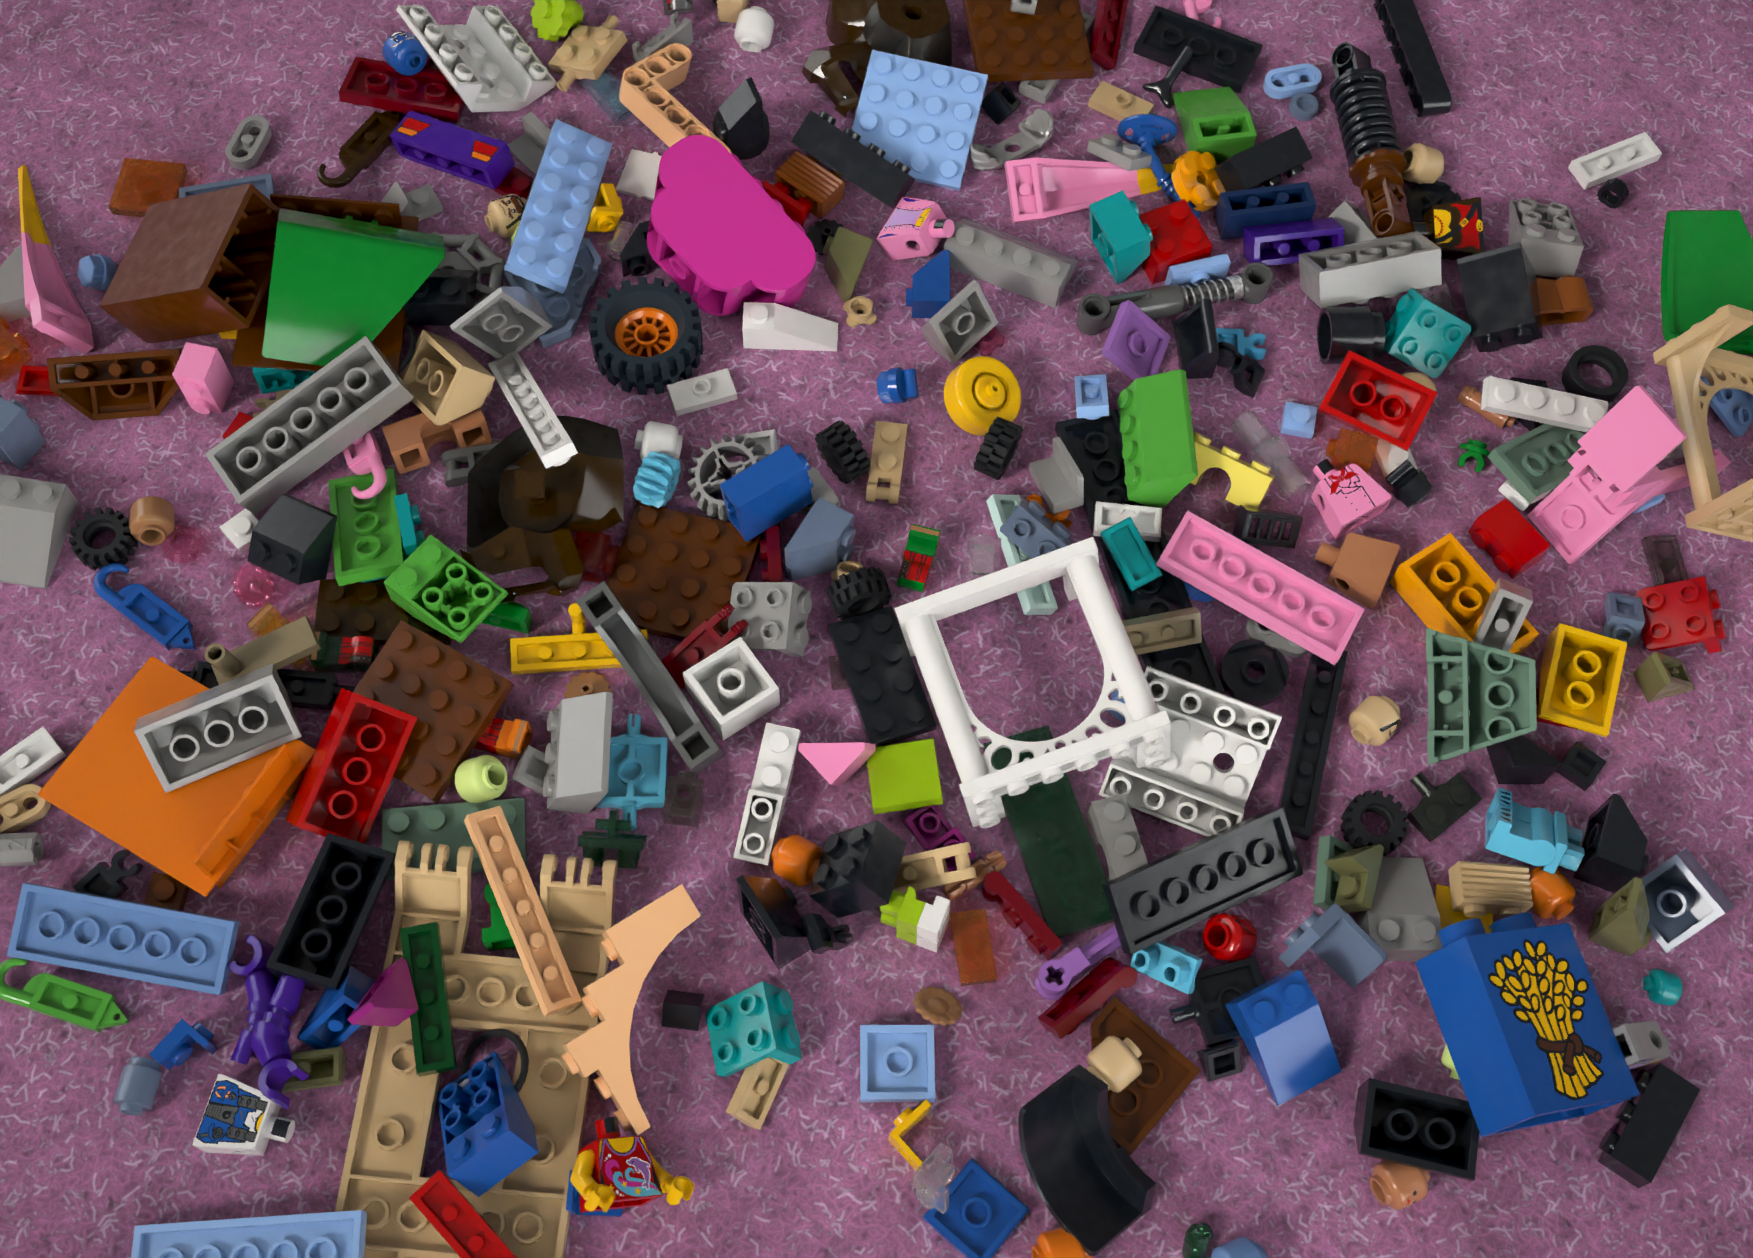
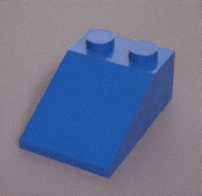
M1301 970L1286 971L1224 1004L1276 1106L1342 1072L1320 1006Z

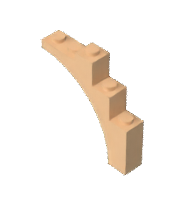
M682 884L602 933L605 940L601 942V945L611 961L617 959L620 966L582 988L586 996L581 998L590 1016L594 1018L598 1015L601 1021L562 1045L566 1053L561 1057L570 1073L574 1075L578 1072L581 1078H586L596 1071L598 1078L594 1080L597 1089L605 1100L609 1097L612 1098L618 1109L613 1115L617 1117L619 1126L624 1132L631 1130L633 1135H639L650 1128V1124L637 1098L630 1066L629 1038L634 1007L643 981L659 954L679 932L701 916Z

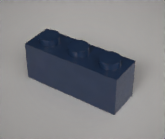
M1309 182L1220 192L1214 219L1221 240L1242 238L1243 227L1312 220L1317 204Z

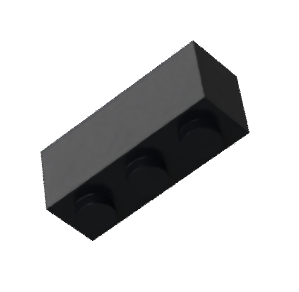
M1297 126L1231 156L1217 166L1215 171L1226 192L1259 188L1263 185L1269 187L1283 181L1281 177L1283 175H1287L1289 179L1304 171L1303 164L1313 157Z
M1661 1063L1649 1070L1643 1068L1638 1073L1634 1082L1640 1095L1633 1097L1631 1100L1628 1099L1621 1104L1615 1115L1620 1120L1614 1131L1610 1129L1599 1144V1148L1603 1150V1153L1598 1162L1637 1188L1652 1183L1701 1090Z

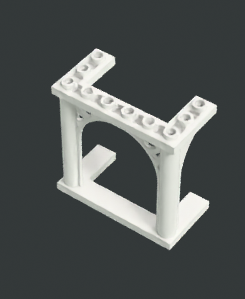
M1093 537L894 608L910 656H915L961 779L962 784H959L973 827L980 825L981 828H989L998 824L1001 821L1000 818L1006 817L1001 798L1002 795L1016 796L1026 792L1030 785L1043 781V783L1048 784L1058 781L1064 776L1063 773L1075 769L1078 771L1089 770L1095 767L1098 761L1108 757L1119 759L1132 752L1137 769L1145 766L1147 769H1153L1163 765L1166 759L1170 758L1171 722L1166 710L1160 712L1100 570L1098 548ZM1063 576L1064 590L1068 600L1071 601L1078 598L1103 661L1104 682L1101 695L1089 716L1076 728L1062 736L1039 742H1024L1003 737L981 723L968 706L936 621ZM1112 675H1114L1116 681H1111ZM1117 690L1119 693L1118 700L1123 698L1125 704L1120 701L1109 700L1108 697L1113 691ZM1106 710H1114L1121 713L1126 721L1123 726L1114 728L1104 724L1100 715ZM971 726H973L977 730L973 732ZM1094 727L1102 732L1101 734L1094 733L1090 738L1086 736V731ZM979 739H990L992 743L985 749L982 755L980 749H984V745L979 742ZM1058 743H1064L1066 745L1065 747L1059 749L1055 748L1056 744ZM1000 748H1009L1012 752L1009 765L1001 770H996L992 766L993 755ZM1028 751L1034 754L1033 758L1027 757L1019 763L1020 754Z

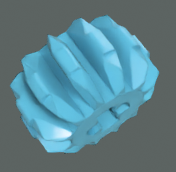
M651 451L643 459L641 467L638 468L637 476L634 478V498L650 507L659 508L666 506L667 502L671 500L672 494L676 491V486L679 482V475L681 473L680 461L669 454Z

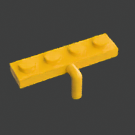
M573 603L568 607L572 620V634L510 638L511 672L513 675L621 668L622 665L598 633H586L585 616L577 603ZM647 629L641 630L648 640Z

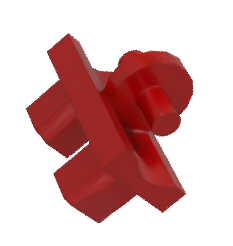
M766 180L761 182L766 193L772 199H776L781 203L793 222H798L803 227L805 219L810 215L811 202L804 197L794 200L789 196L790 191L788 187L781 182L774 185Z

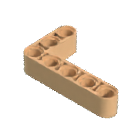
M680 43L670 44L624 70L619 100L667 146L671 147L687 136L704 135L720 142L732 154L729 147L668 92L683 83L687 78L692 53L687 46Z

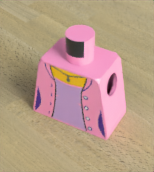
M902 197L876 239L887 257L893 261L931 255L942 238H951L954 234L955 226L951 219H947L939 204L935 201Z

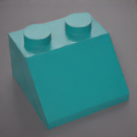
M1123 190L1089 205L1090 238L1116 284L1124 282L1150 255V241H1153L1150 227L1147 223L1142 224L1139 219V210L1135 201H1129Z

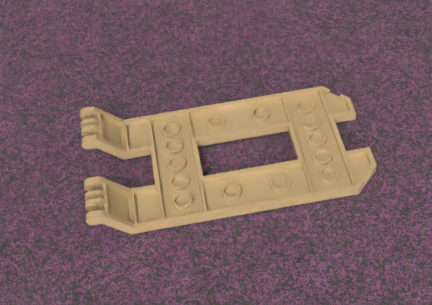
M400 840L395 857V914L383 971L403 957L401 928L437 922L440 927L452 1029L480 1032L500 1028L510 1030L520 1035L529 1058L526 1081L518 1094L534 1125L539 1153L480 1197L457 1181H451L518 1258H564L570 1213L566 1210L569 1173L574 1168L581 1148L592 1074L586 1078H581L578 1072L572 1075L561 1057L566 1053L562 1045L600 1022V1018L598 1015L592 1018L582 1001L578 1006L544 1017L520 958L464 953L471 916L473 847L461 846L459 848L457 872L446 871L450 847L445 844H439L435 860V870H432L434 844L425 843L421 849L420 868H410L414 844L412 841ZM544 854L540 873V901L579 995L583 998L586 995L582 988L607 974L609 958L601 942L605 940L602 933L614 926L615 882L618 861H604L602 885L590 884V878L593 874L594 860L584 857L580 883H576L578 857L570 856L566 862V882L554 881L558 857L553 854ZM410 1017L397 1027L372 1026L335 1212L353 1210L367 1212L364 1258H460L409 1199L414 1192L430 1179L423 1177L442 1074L441 1072L421 1077L417 1075ZM519 1050L517 1053L513 1077L514 1086L519 1078V1074L521 1071V1057Z

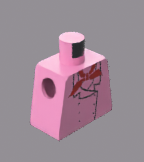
M1325 459L1313 469V473L1320 482L1316 485L1311 498L1335 539L1385 512L1392 499V496L1357 464L1351 463L1337 471L1332 463Z

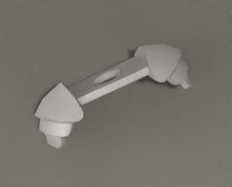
M1037 108L1034 113L1027 116L1026 121L1019 123L1021 132L990 148L983 144L971 143L969 145L970 157L974 169L983 171L1001 169L1005 167L1004 163L1006 161L1017 160L1041 148L1053 135L1054 123L1052 114L1047 110ZM1010 145L1021 146V149L1016 152H1007L1005 150Z

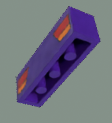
M409 111L390 134L400 156L496 190L515 165L510 148L503 140L481 135L477 131L458 127L451 122L446 123L434 119L427 114L422 115Z

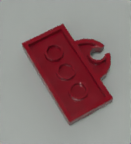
M429 55L422 71L412 76L401 75L388 65L386 61L356 56L339 90L340 102L402 113L413 111L422 115L427 114L432 118L443 121L458 122L466 105Z

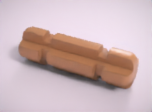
M995 850L988 854L984 861L980 859L971 865V867H975L976 878L942 885V890L949 900L954 901L963 895L964 890L968 892L984 882L985 876L988 873L1003 870L1007 862L1001 852Z

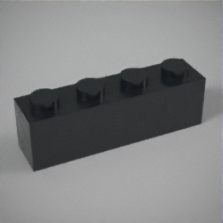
M810 110L791 142L887 206L895 209L901 198L905 197L915 181V178L908 174L911 168L895 159L893 164L883 158L886 154L885 151L873 143L866 147L859 142L862 136L847 126L844 131L834 126L837 120L821 110L819 115Z

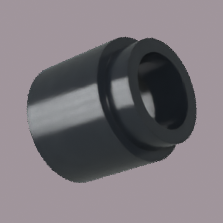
M1367 306L1326 307L1321 310L1317 324V343L1322 364H1341L1349 350L1369 360L1382 356L1385 347L1386 329L1381 311H1371Z

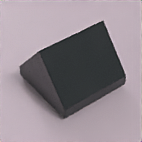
M667 990L663 1001L662 1027L699 1031L704 994Z
M1238 1040L1197 1051L1208 1082L1242 1072L1240 1043Z

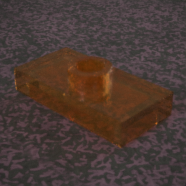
M979 909L950 913L949 919L960 987L996 982L997 975L986 910Z

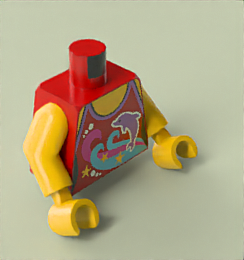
M607 1117L595 1122L598 1140L579 1150L570 1177V1182L579 1192L581 1213L608 1212V1210L639 1207L661 1197L662 1193H667L666 1200L670 1205L679 1204L681 1198L685 1201L690 1200L694 1190V1183L684 1176L674 1177L662 1168L647 1149L644 1138L641 1136L621 1137L617 1117Z

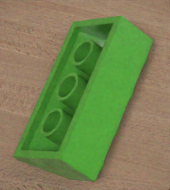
M1181 369L1137 378L1118 397L1117 405L1120 411L1125 484L1127 486L1128 500L1150 507L1164 508L1198 475L1186 371Z

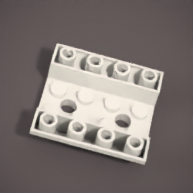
M398 5L397 12L412 34L419 40L427 54L471 112L518 111L555 87V79L498 6H473L466 25H438L424 5Z
M1147 666L1144 675L1160 712L1166 710L1171 722L1170 758H1167L1163 765L1153 769H1147L1146 766L1137 769L1132 752L1125 757L1112 759L1099 795L1108 798L1126 794L1130 807L1207 837L1240 823L1246 801L1266 751L1270 749L1282 716ZM1219 753H1228L1233 757L1234 764L1229 769H1219L1214 764V757Z

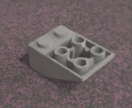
M1521 198L1520 200L1509 199L1508 245L1521 242L1536 275L1555 278L1565 275L1574 277L1584 245L1570 208L1558 202H1551L1548 205L1537 203L1529 198Z

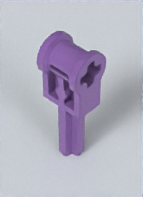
M1115 925L1080 949L1076 947L1059 960L1052 959L1046 961L1041 966L1036 978L1038 993L1048 1000L1061 998L1066 993L1070 984L1085 975L1089 968L1120 948L1121 943ZM1048 975L1052 978L1059 976V984L1057 985L1055 982L1047 983Z

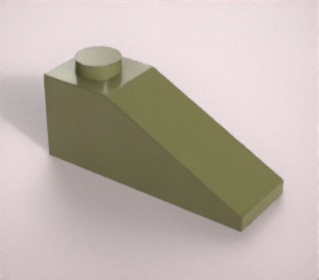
M1634 877L1596 908L1588 938L1589 941L1627 956H1631L1639 949H1644L1647 946L1651 936V929L1647 928L1650 911L1642 879Z

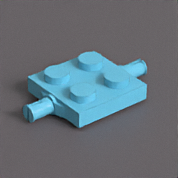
M632 714L627 715L626 734L611 737L608 793L595 806L596 808H618L623 810L621 828L627 831L628 826H630L631 831L637 828V810L643 808H666L668 738L648 737L640 734L642 717L638 714H635V719H633Z

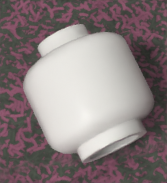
M752 6L741 11L738 15L734 38L740 48L744 51L759 53L762 49L769 47L774 29V20L764 8L759 6Z
M649 421L645 425L644 431L637 430L634 449L640 450L642 461L651 451L666 453L679 460L683 435L678 434V429L674 425Z

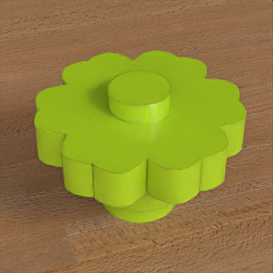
M534 0L535 5L531 10L532 26L538 29L539 38L557 42L559 37H565L569 29L577 27L582 22L583 8L576 0Z

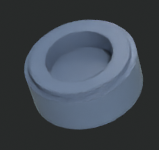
M1298 93L1291 98L1288 110L1293 118L1300 121H1309L1317 115L1319 102L1311 94Z

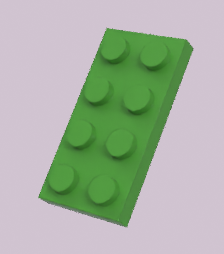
M394 468L385 469L387 473L385 487L379 494L369 499L355 497L351 488L355 486L360 491L368 489L374 482L372 472L364 475H353L328 480L330 512L337 516L333 539L335 578L339 586L390 576L405 561V551L394 496L399 495Z

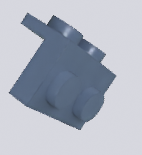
M1024 497L1000 527V532L1031 558L1066 547L1073 542V539L1070 537L1071 532L1065 525L1059 521L1053 523L1045 516L1046 511L1039 503L1034 500L1029 502Z

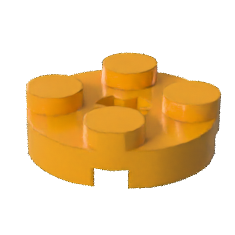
M1188 151L1177 158L1174 162L1176 170L1172 172V182L1179 197L1182 200L1185 199L1186 202L1191 201L1196 205L1193 209L1201 212L1216 206L1220 192H1226L1215 171L1216 161L1213 155L1206 151L1203 153Z

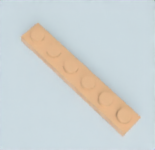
M501 806L468 814L464 823L544 1017L578 1006L582 1001Z

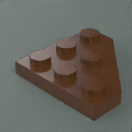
M1114 996L1090 1025L1091 1047L1093 1050L1108 1036H1116L1122 1041L1128 1037L1142 1053L1138 1058L1142 1066L1141 1074L1123 1091L1113 1092L1109 1089L1107 1093L1108 1109L1114 1126L1109 1132L1117 1147L1123 1145L1131 1156L1201 1070Z

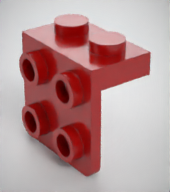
M1705 576L1637 591L1636 597L1642 599L1645 617L1642 635L1647 650L1658 651L1703 642L1708 653L1723 651L1721 639L1727 638L1723 620H1717L1715 609L1721 608L1717 589L1710 590Z

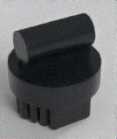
M1405 460L1385 477V480L1393 488L1392 494L1408 508L1419 503L1433 488L1426 479L1425 473L1421 469L1416 470L1408 460Z

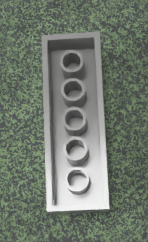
M365 336L213 447L205 455L238 504L256 515L277 500L281 494L288 492L413 400L414 396L382 352Z

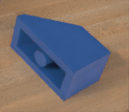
M949 250L941 251L912 275V288H906V307H912V318H932L950 301Z
M350 965L346 969L338 990L324 991L299 1031L297 1038L316 1050L340 1046L361 1026L352 1025L347 1019L375 980Z

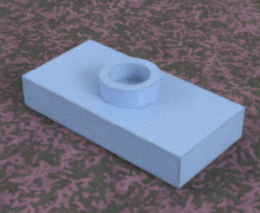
M1221 254L1172 265L1168 269L1165 285L1177 283L1179 286H1192L1194 283L1200 285L1203 281L1208 283L1210 280L1216 281L1218 278L1223 280L1227 276L1231 261L1228 254Z

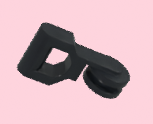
M1218 342L1220 356L1217 366L1223 368L1232 367L1230 373L1233 375L1235 388L1244 395L1252 398L1255 397L1265 374V369L1255 360L1248 361L1232 344ZM1245 370L1251 374L1248 381L1245 379Z
M814 913L806 914L800 918L812 953L823 954L828 950H840L853 941L852 934L848 933L850 928L847 924L832 928L820 914Z

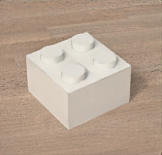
M741 637L683 672L686 691L723 741L780 705L778 686Z

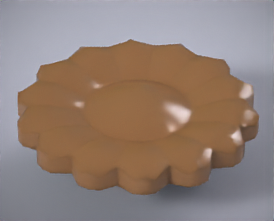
M582 672L579 676L572 677L571 682L566 684L567 690L564 692V697L572 698L601 692H611L609 689L610 684L604 680L603 675H596L595 672L588 674Z
M933 986L929 988L922 987L914 996L913 1004L916 1006L915 1010L917 1013H920L923 1019L930 1020L933 1024L939 1023L942 1026H947L949 1023L953 1025L962 1016L963 1008L960 1005V1000L955 998L953 993L947 992L943 988Z

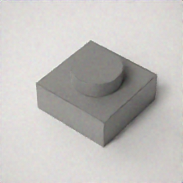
M528 745L522 752L512 779L543 794L544 779L546 776H549V764L545 763V753Z

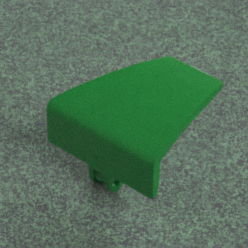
M279 209L262 350L263 357L325 366L365 336L373 341L444 259L445 246L443 236L381 226L377 220H372L371 223L353 220V216L347 215L345 219Z
M1669 210L1667 212L1661 265V315L1663 337L1666 342L1677 338L1689 330L1692 325L1711 316L1722 306L1729 304L1753 311V240L1739 210ZM1753 325L1716 348L1733 351L1741 355H1753Z

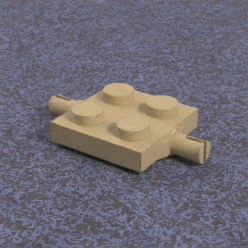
M609 15L604 24L599 27L578 24L563 45L556 51L555 55L548 62V66L551 71L563 74L556 83L559 90L567 92L571 84L577 79L597 80L627 42L623 31L614 30L619 25V20L616 16Z

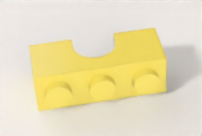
M1194 432L1198 475L1190 483L1197 485L1205 471L1209 468H1221L1227 472L1231 480V488L1225 500L1239 507L1240 505L1259 508L1275 478V475L1269 473L1271 468L1256 460H1253L1251 464L1239 459L1241 453L1227 446H1223L1222 450L1210 445L1212 441L1210 438Z

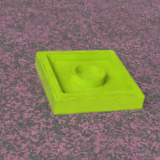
M934 738L875 747V752L867 760L874 815L943 804Z

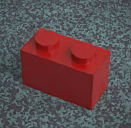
M1506 498L1478 516L1468 531L1473 543L1478 548L1484 549L1493 558L1496 568L1503 573H1507L1511 579H1514L1541 560L1551 546Z

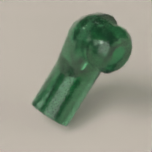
M1206 1222L1194 1223L1186 1230L1182 1247L1183 1258H1206L1209 1240L1213 1238V1230Z

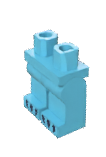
M1498 787L1485 816V849L1531 865L1543 866V871L1551 874L1555 873L1558 865L1577 871L1584 857V848L1579 847L1582 842L1583 831L1568 826L1566 814L1555 811L1554 815H1552L1545 808H1529L1512 802V792Z

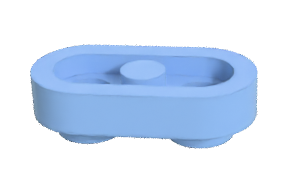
M1307 63L1273 69L1266 74L1263 90L1273 99L1290 98L1298 93L1311 94L1318 89L1322 74L1316 66Z

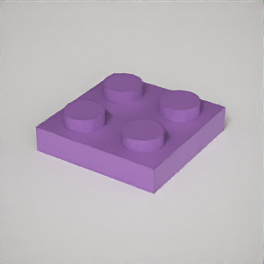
M1128 300L1120 304L1101 353L1134 381L1137 378L1157 374L1171 336L1132 301Z

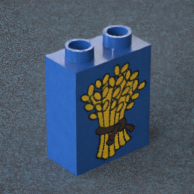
M1525 912L1494 922L1489 926L1491 933H1486L1481 919L1464 920L1438 931L1437 934L1443 948L1415 962L1481 1137L1584 1117L1640 1095L1569 923L1537 927L1532 913Z

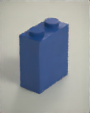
M789 444L720 484L728 518L745 542H748L813 502L811 488L814 485L807 472L810 470V465L801 452L796 454Z

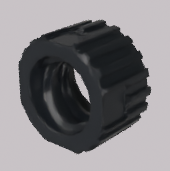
M1617 178L1608 179L1598 191V200L1611 209L1618 208L1629 196L1626 183Z

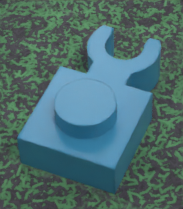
M1216 328L1218 342L1232 344L1241 355H1247L1251 359H1264L1266 349H1259L1254 346L1264 344V334L1255 333L1250 337H1244L1243 329Z

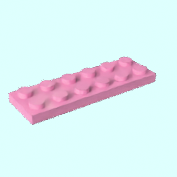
M1188 510L1156 563V566L1333 665L1340 659L1365 610Z

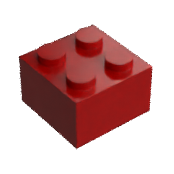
M1185 199L1139 214L1142 224H1148L1153 235V241H1150V255L1141 263L1152 285L1166 280L1170 266L1210 256L1213 245Z

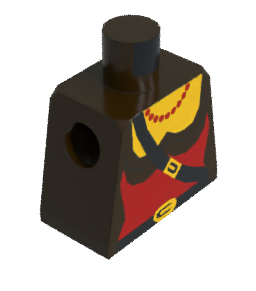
M1481 197L1435 205L1424 214L1423 222H1411L1413 226L1412 232L1418 231L1441 248V259L1457 260L1484 252Z

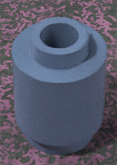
M131 1057L129 1064L124 1065L113 1099V1103L119 1106L118 1111L120 1113L141 1116L143 1110L150 1111L152 1109L162 1073L159 1072L161 1066L159 1062L144 1057Z

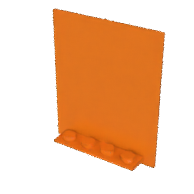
M151 656L39 791L38 796L202 896L207 897L215 885L221 889L287 800L291 799V795L303 780L306 773L305 767L311 761L315 749L295 739L165 793L134 733L137 718L199 694L209 688Z

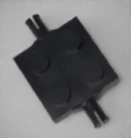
M1255 956L1199 970L1195 977L1194 991L1189 994V1005L1169 1009L1170 1017L1173 1016L1171 1019L1172 1023L1176 1024L1194 1019L1200 1027L1206 1048L1241 1039L1224 1004L1267 982L1260 974Z

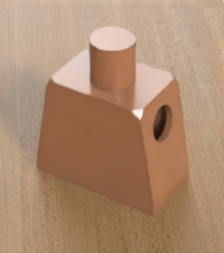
M1347 533L1340 548L1322 541L1314 559L1332 567L1326 580L1327 584L1373 610L1382 594L1400 545L1355 533Z

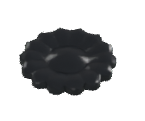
M823 219L821 222L816 221L813 226H810L806 236L812 242L815 252H818L819 255H824L822 252L828 236L835 237L838 227H843V225L837 224L835 220L828 221Z

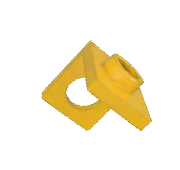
M927 1099L914 1111L910 1107L905 1109L894 1120L893 1123L897 1127L889 1133L888 1141L918 1174L923 1171L924 1163L901 1138L930 1112L931 1104Z

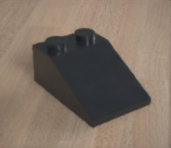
M742 875L736 879L740 911L778 970L811 950L800 922L801 916L794 907L798 902L788 886L782 888L775 878Z

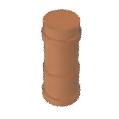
M1468 384L1457 398V401L1462 403L1463 406H1467L1479 413L1483 418L1494 423L1500 429H1503L1505 425L1512 427L1516 421V418L1481 410L1482 393L1477 388L1471 387Z

